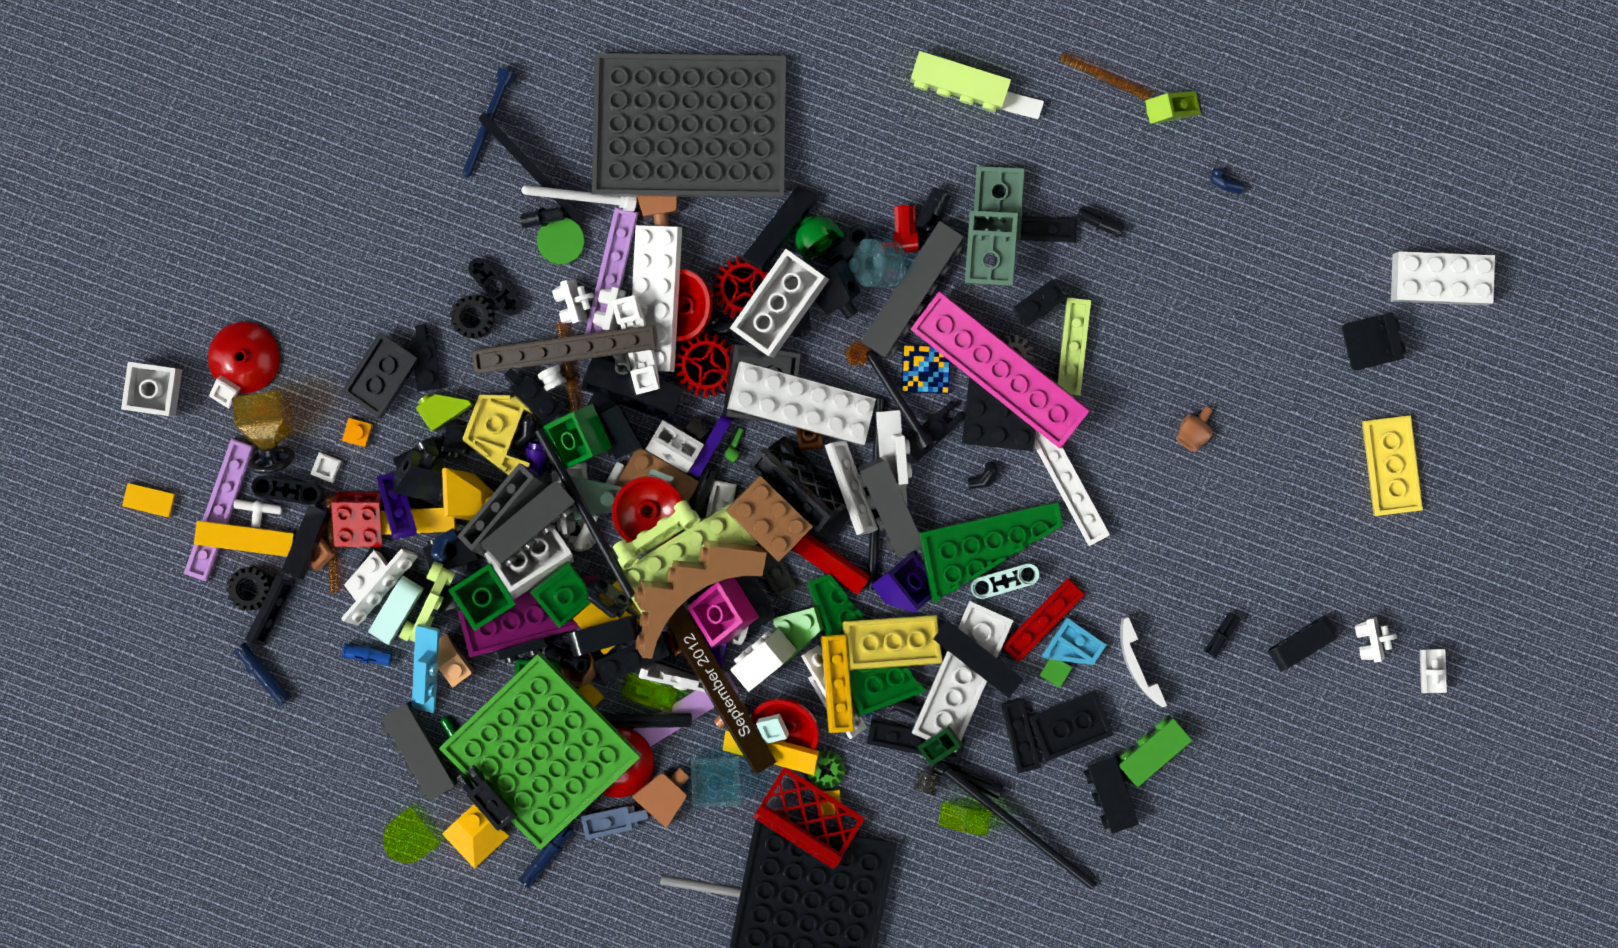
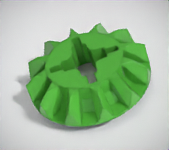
M829 750L819 751L817 763L826 766L832 761L830 770L834 776L826 773L819 778L822 770L817 765L814 775L807 774L815 786L823 789L833 788L842 781L845 766L842 758L837 753Z

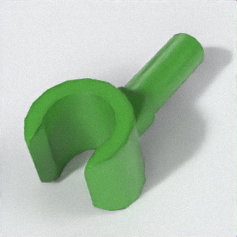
M738 428L733 442L725 452V458L732 463L741 454L735 449L744 431Z

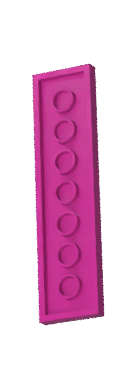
M942 291L937 293L911 328L914 333L1059 449L1064 446L1091 411Z

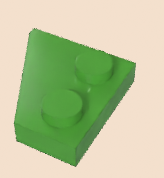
M818 606L773 619L775 630L779 628L797 650L786 662L793 660L814 637L824 630Z

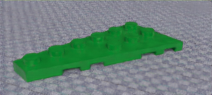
M1051 502L919 532L932 602L939 601L943 596L954 592L963 584L979 577L1005 561L1006 558L1022 551L1026 546L1063 526L1059 502Z
M830 574L806 583L815 607L818 606L827 636L843 635L842 623L844 621L866 620L862 612L856 609L848 599L847 594ZM904 666L849 670L851 697L859 717L926 692L923 686L919 685L913 678L909 669Z

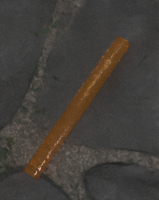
M1065 53L1060 58L1059 62L1143 100H1147L1150 94L1149 91Z
M557 322L558 338L568 337L566 324ZM572 361L562 363L567 381L566 387L570 411L572 413L579 410L580 406Z
M326 497V511L331 513L327 523L328 546L335 554L328 561L329 593L339 592L338 549L334 546L331 507L333 497Z

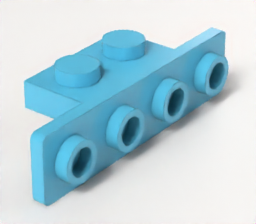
M418 624L415 627L412 707L433 713L436 710L440 630Z

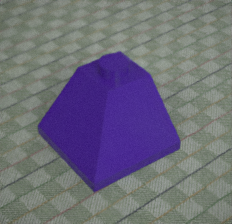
M913 551L871 585L886 604L914 613L931 599L925 565Z

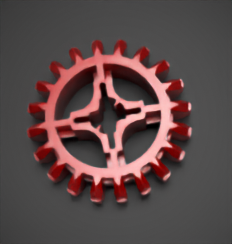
M739 256L735 257L737 262L735 265L732 264L731 260H727L729 269H726L724 266L719 267L724 274L723 276L715 274L714 277L720 280V283L712 284L713 288H719L720 290L714 292L713 297L721 296L722 298L716 302L717 306L725 303L726 306L722 312L727 313L731 309V318H734L737 312L741 313L744 309L743 307L735 306V304L744 297L750 299L752 297L750 293L745 291L739 294L738 290H740V287H738L739 284L735 280L744 285L750 282L751 286H749V289L754 294L753 285L759 276L764 280L770 272L768 270L764 273L746 262L741 263ZM740 269L754 271L745 279H741L733 274V272ZM727 279L736 286V291L730 300L725 295Z
M705 333V340L701 341L700 335L695 337L696 343L688 340L687 342L690 345L688 349L684 345L680 346L685 353L684 355L676 354L678 359H682V363L676 362L675 367H682V371L676 372L675 375L677 377L684 375L685 378L679 383L680 385L689 383L686 391L690 392L695 387V396H699L700 391L704 390V397L708 398L709 390H712L714 397L718 396L716 389L719 387L723 393L726 392L723 384L727 383L731 346L725 349L726 339H723L719 344L717 343L718 335L715 334L713 341H710L709 333ZM709 346L704 357L696 358L690 356L695 349ZM716 348L724 354L727 363L726 368L715 364L714 355ZM711 354L710 364L718 368V370L712 368V370L708 369V372L704 373L703 367L695 361H705ZM687 363L699 368L697 383L690 378L687 371ZM718 373L724 375L718 382L704 385L709 374Z

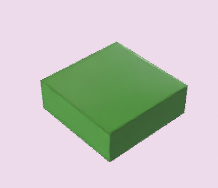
M1048 659L1039 676L1060 688L1072 667L1063 661Z

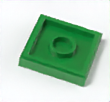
M566 562L530 591L558 628L591 603L587 600L588 593L586 590L588 586L569 562Z

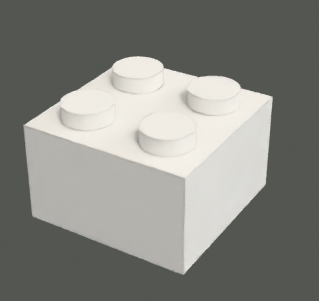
M128 362L121 409L176 417L182 370Z
M779 628L773 633L768 630L754 644H751L734 659L736 664L730 670L749 692L783 665L797 650Z

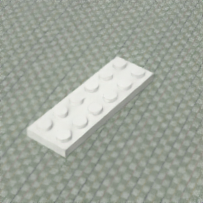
M636 225L632 295H635L639 302L647 326L656 325L659 349H655L654 354L658 371L674 372L682 227Z
M739 362L727 409L865 445L876 399L749 363Z
M969 601L957 628L997 658L1013 620ZM947 651L911 733L927 740L945 725H949L961 741L987 681Z

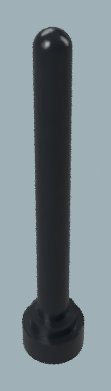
M867 351V360L916 434V445L921 452L927 450L937 440L932 433H929L927 430L924 431L875 353Z

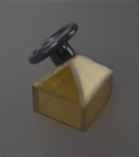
M280 390L233 397L234 424L244 437L257 446L259 450L248 460V468L254 473L268 474L280 471L292 464L295 459L294 451L288 447L277 445L294 432L291 404ZM279 454H286L288 457L280 458Z

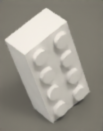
M785 249L730 329L767 356L774 358L829 279Z
M1422 252L1394 253L1392 257L1391 302L1461 305L1493 304L1495 255Z

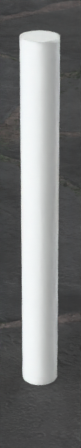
M616 462L606 484L616 485L625 467L623 464ZM599 516L593 517L595 522L597 521ZM586 524L582 527L573 545L574 548L580 551L590 535Z

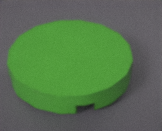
M565 218L564 220L550 222L547 226L541 227L537 236V245L542 256L549 262L564 265L578 259L584 249L585 238L580 226L572 219Z

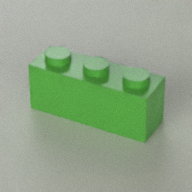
M1166 717L1162 718L1155 724L1154 727L1156 729L1150 735L1145 733L1136 741L1138 744L1132 750L1128 748L1118 756L1120 759L1117 762L1118 766L1137 788L1192 741L1172 717L1168 719Z

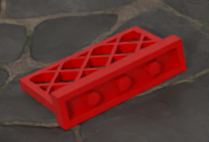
M783 767L752 816L831 868H835L839 864L844 852L865 819L785 767ZM784 775L794 780L795 789L783 791L781 780ZM777 786H778L779 792L774 793V791L776 790V788H777ZM807 789L812 791L816 802L803 804L800 791ZM796 792L799 805L787 808L784 794ZM780 796L783 809L773 810L766 804L771 797ZM829 802L834 805L836 815L823 817L820 804ZM817 805L819 818L807 821L804 807ZM800 809L803 822L793 823L790 821L788 811ZM849 815L857 820L852 829H843L842 816ZM837 818L840 831L827 834L824 820ZM821 822L823 835L815 837L810 834L808 824ZM844 833H849L847 838H845ZM841 834L843 845L838 852L830 846L828 837Z

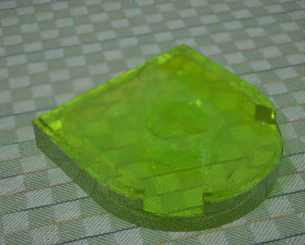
M412 805L386 826L383 834V848L386 854L392 860L400 863H414L441 843Z

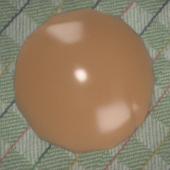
M591 653L579 656L585 658L588 663L584 672L578 673L571 668H561V674L574 687L585 686L595 678L597 667Z

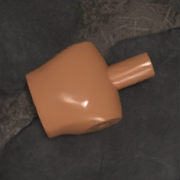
M1204 407L1199 417L1188 414L1181 422L1176 440L1187 449L1197 452L1213 434V430L1206 424L1213 412L1212 409Z

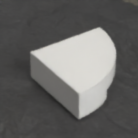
M748 627L731 640L732 644L741 645L743 643Z

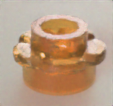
M852 343L845 350L847 362L853 366L865 364L868 349L862 346L861 343ZM855 352H858V353H859V356H858V357H856V356L854 355Z

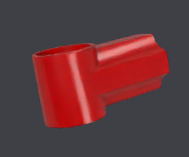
M894 206V253L918 252V232L915 227V206Z

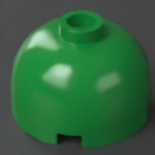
M809 216L800 223L801 226L795 236V244L804 261L812 262L811 257L817 256L818 259H821L828 255L826 250L836 244L840 236L844 238V234L834 220L826 216Z

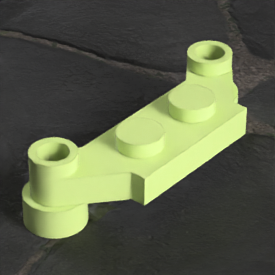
M686 500L680 501L674 506L676 512L672 516L664 517L652 529L642 531L637 535V539L629 543L621 540L613 546L614 551L619 557L618 562L623 570L635 566L639 562L638 555H645L681 530L691 529L700 522L701 519L697 512L691 509Z
M434 561L427 575V579L435 582L416 623L414 624L407 620L399 638L415 642V627L418 624L431 626L435 618L431 616L433 609H439L444 597L440 596L445 584L450 586L455 575L454 572L444 568L443 564Z

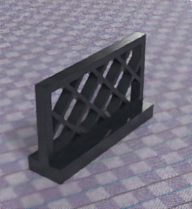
M785 436L767 449L763 448L749 465L758 476H761L817 532L821 531L829 521L847 508L840 488ZM781 446H783L789 453L782 452ZM784 460L791 461L792 466L786 465ZM799 464H802L807 470L799 468ZM801 476L809 478V482L802 481ZM816 480L820 481L824 486L817 485ZM819 493L826 494L827 499L821 498ZM833 496L837 497L842 503L834 501Z

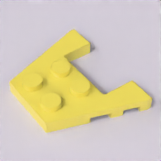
M479 395L462 439L509 476L519 463L530 468V463L508 456V452L523 413H533L515 397H510V395Z

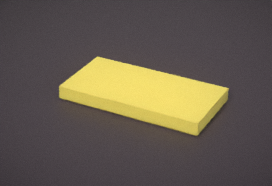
M1411 415L1362 421L1374 516L1423 510Z
M937 615L844 621L842 623L843 635H846L849 670L942 663L941 645L933 640L939 631Z

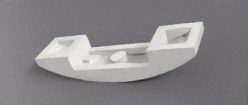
M635 295L611 301L617 324L621 325V329L647 326ZM654 350L628 353L632 367L630 373L636 395L660 389Z
M1125 616L1121 618L1120 642L1127 668L1139 688L1153 702L1161 707H1165L1167 704L1158 684L1153 682L1147 685L1130 646V643L1138 640L1129 617Z

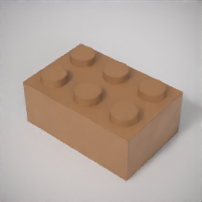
M758 476L725 510L735 522L778 562L813 527L761 476Z

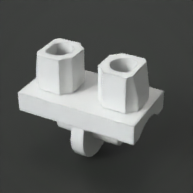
M576 280L560 282L561 286L552 290L556 302L565 300L568 307L559 313L561 322L583 323L588 321L586 310L591 309L588 300L594 298L593 293L586 294L584 286L578 287Z
M612 287L611 290L601 289L598 297L599 302L608 304L606 313L596 311L593 323L606 331L617 330L619 324H617L611 301L625 298L626 291Z
M1377 616L1370 617L1366 621L1355 625L1357 638L1370 636L1371 645L1359 647L1361 660L1374 659V662H1381L1385 659L1382 642H1384L1385 650L1392 649L1391 640L1397 639V634H1389L1388 625L1381 626L1382 635H1380Z
M1445 649L1420 650L1421 693H1447Z

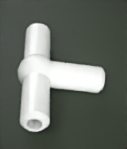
M234 500L235 509L253 511L251 527L255 528L261 527L262 512L281 515L283 510L282 505L263 503L260 500L254 502Z

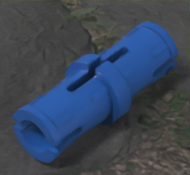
M348 643L344 644L342 658L363 661V664L375 663L390 667L393 655L392 651L378 650L370 645L364 647Z

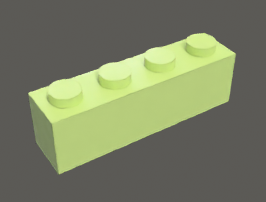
M919 51L910 80L917 89L927 91L928 88L937 90L936 94L950 98L953 95L959 97L960 102L973 105L974 102L983 105V109L991 112H996V109H1002L1011 79Z

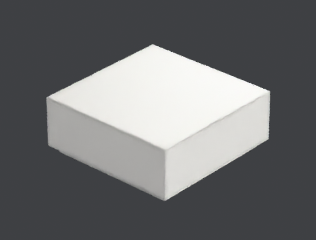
M220 375L216 379L209 396L229 409L233 406L241 388Z
M319 452L311 475L334 483L342 461Z

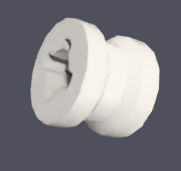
M559 365L550 367L538 374L539 379L545 384L544 390L546 392L567 383L565 377H562L560 374L561 369Z

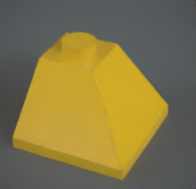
M449 468L442 469L444 516L471 521L494 492L474 473Z
M475 804L442 833L474 869L510 836L504 828L499 831L496 830Z

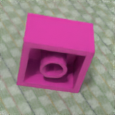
M735 578L724 579L715 583L687 606L711 647L729 642L759 618Z

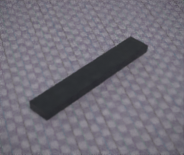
M485 112L479 117L478 120L542 187L556 188ZM553 198L577 224H580L585 219L569 200Z

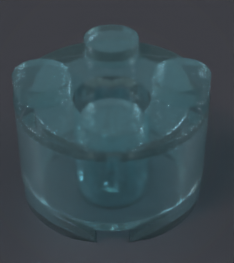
M863 239L849 262V268L862 286L873 288L895 287L902 281L906 272V265H903V257L906 258L905 251L895 241Z

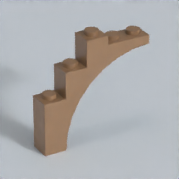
M705 540V545L701 547L699 553L701 563L673 560L672 567H669L667 571V581L669 583L641 580L640 587H637L635 590L634 600L639 608L645 611L640 616L641 635H638L636 639V649L642 658L652 659L657 640L665 624L677 608L692 595L724 579L740 576H763L766 551L761 546Z

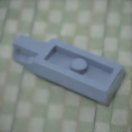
M627 805L582 815L581 820L585 838L588 840L633 830V828L639 826L638 821L649 819L650 816L649 812L645 809L635 810L634 805Z

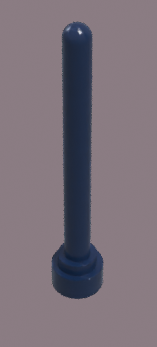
M499 67L496 77H498L496 80L498 82L486 111V114L492 121L507 86L510 87V84L514 83L517 74ZM483 124L480 126L462 171V175L466 178L471 176L489 132Z

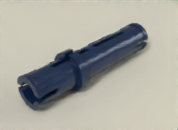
M244 642L240 647L246 654L244 655L238 648L233 653L247 667L246 671L254 675L280 707L284 702L278 695L281 694L286 701L291 696L262 664L263 660L261 658L258 659Z
M568 826L558 833L542 848L518 880L523 885L526 883L525 886L530 888L556 853L559 854L562 851L561 847L571 834L574 833V830Z

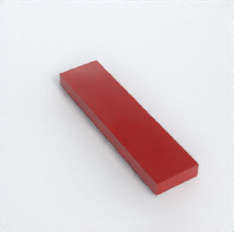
M808 532L792 548L793 551L826 574H830L835 580L857 595L871 577Z
M1067 577L1003 643L1002 647L1019 663L1076 605L1085 593Z

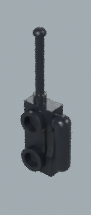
M598 575L587 588V600L610 618H615L616 616L620 618L627 612L635 615L640 620L641 615L633 610L634 608L631 606L633 601L627 599L625 593L610 584L608 579ZM663 631L661 632L659 637H662L664 635Z

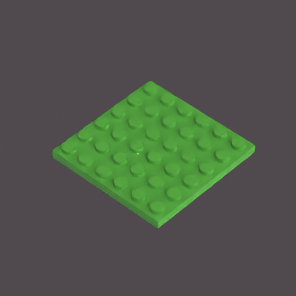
M541 652L532 658L439 748L476 786L478 783L470 775L468 768L475 765L481 770L485 779L487 778L518 814L511 822L539 850L546 846L642 755Z

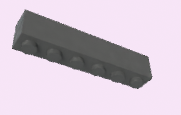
M939 221L867 331L861 344L883 358L887 354L893 355L899 346L896 343L897 338L900 334L905 336L912 326L909 323L910 318L913 314L918 316L925 306L922 300L926 294L931 296L938 286L935 280L939 274L944 276L951 266L948 260L952 254L955 256L959 254L964 246L961 242L964 236Z

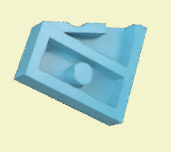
M1066 618L1040 657L1094 665L1106 644Z

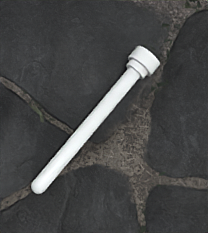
M529 185L523 186L521 190L524 195L618 205L624 211L632 212L635 210L637 197L592 195L591 192Z

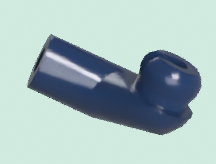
M1222 169L1212 170V176H1210L1212 184L1227 192L1236 194L1243 192L1244 184L1242 182L1223 178L1225 172Z
M454 528L434 539L431 556L436 562L441 563L447 559L445 552L447 544L458 539Z

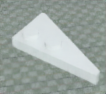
M655 662L641 668L638 677L673 685L674 688L679 690L692 689L705 692L696 675Z

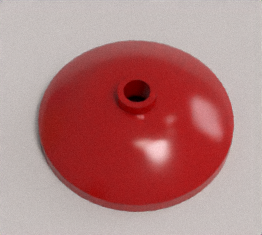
M680 269L676 341H688L698 336L707 326L712 313V295L707 283L699 274L690 270Z
M237 322L224 327L213 338L208 351V364L215 380L222 375L241 388L239 393H253L266 387L276 376L280 365V351L275 338L268 330L254 323ZM240 352L244 354L242 361L237 360V355Z
M642 476L632 479L621 487L614 498L612 505L613 524L625 541L628 543L637 539V535L642 531L650 530L662 518L672 516L676 512L674 506L682 501V498L673 485L661 478ZM651 506L653 509L652 513L646 514L643 510L644 507ZM675 534L674 536H672L671 538H669L668 540H666V541L663 542L662 544H664V543H666L667 541L671 540V539L674 538L677 534Z
M785 698L769 699L757 706L752 713L751 719L757 729L756 723L758 719L780 714L789 732L787 739L780 741L813 750L816 749L820 736L818 723L813 714L800 703Z
M630 728L616 729L642 755L602 793L603 795L615 798L631 796L644 787L651 778L654 768L652 749L641 734Z

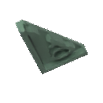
M570 476L593 517L612 512L613 501L621 489L620 486ZM574 506L572 508L574 510L572 513L574 522L583 520L578 509Z

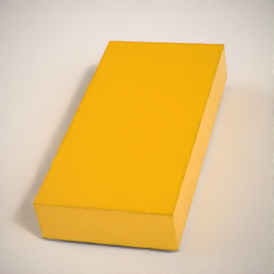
M127 483L122 506L171 517L176 494Z

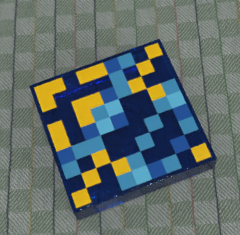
M903 344L901 393L949 394L950 361L931 345Z

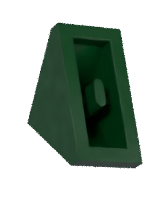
M945 725L917 746V748L928 763L933 766L962 747L963 743L951 727Z

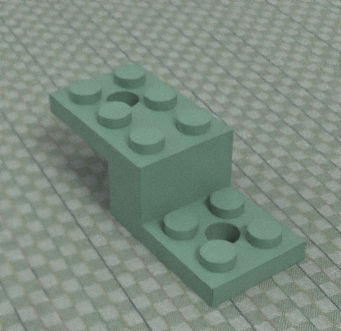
M977 166L974 211H970L966 284L1014 286L1017 241H1020L1025 169ZM998 185H1002L1006 189V193L1002 198H995L993 196V189ZM989 254L997 256L998 261L994 267H987L985 265V257Z

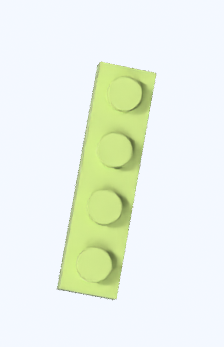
M1076 298L1066 299L1057 384L1071 395L1080 396L1091 300Z

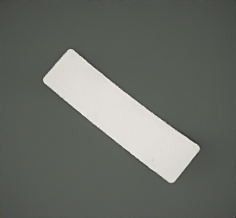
M1007 91L1001 110L1038 119L1044 101Z

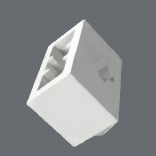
M662 420L646 450L687 473L704 444Z

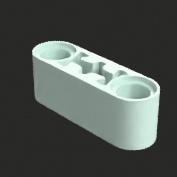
M1020 564L973 579L970 584V590L977 598L985 599L1035 584L1039 579V571L1032 564ZM1030 567L1034 572V576L1030 581H1024L1021 577V572L1024 568ZM1016 570V577L1020 584L1016 585V581L1012 580L1007 582V587H1004L1002 584L995 585L997 590L993 591V584L989 578L993 577L994 582L1001 580V575L1003 574L1010 578L1014 576L1012 571ZM979 581H985L988 584V590L984 594H978L975 591V585Z
M403 575L392 590L368 633L390 645L424 588Z

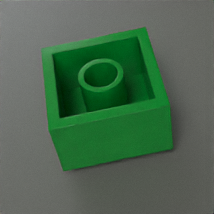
M593 404L543 426L566 469L612 448Z
M490 564L448 590L474 631L516 605Z

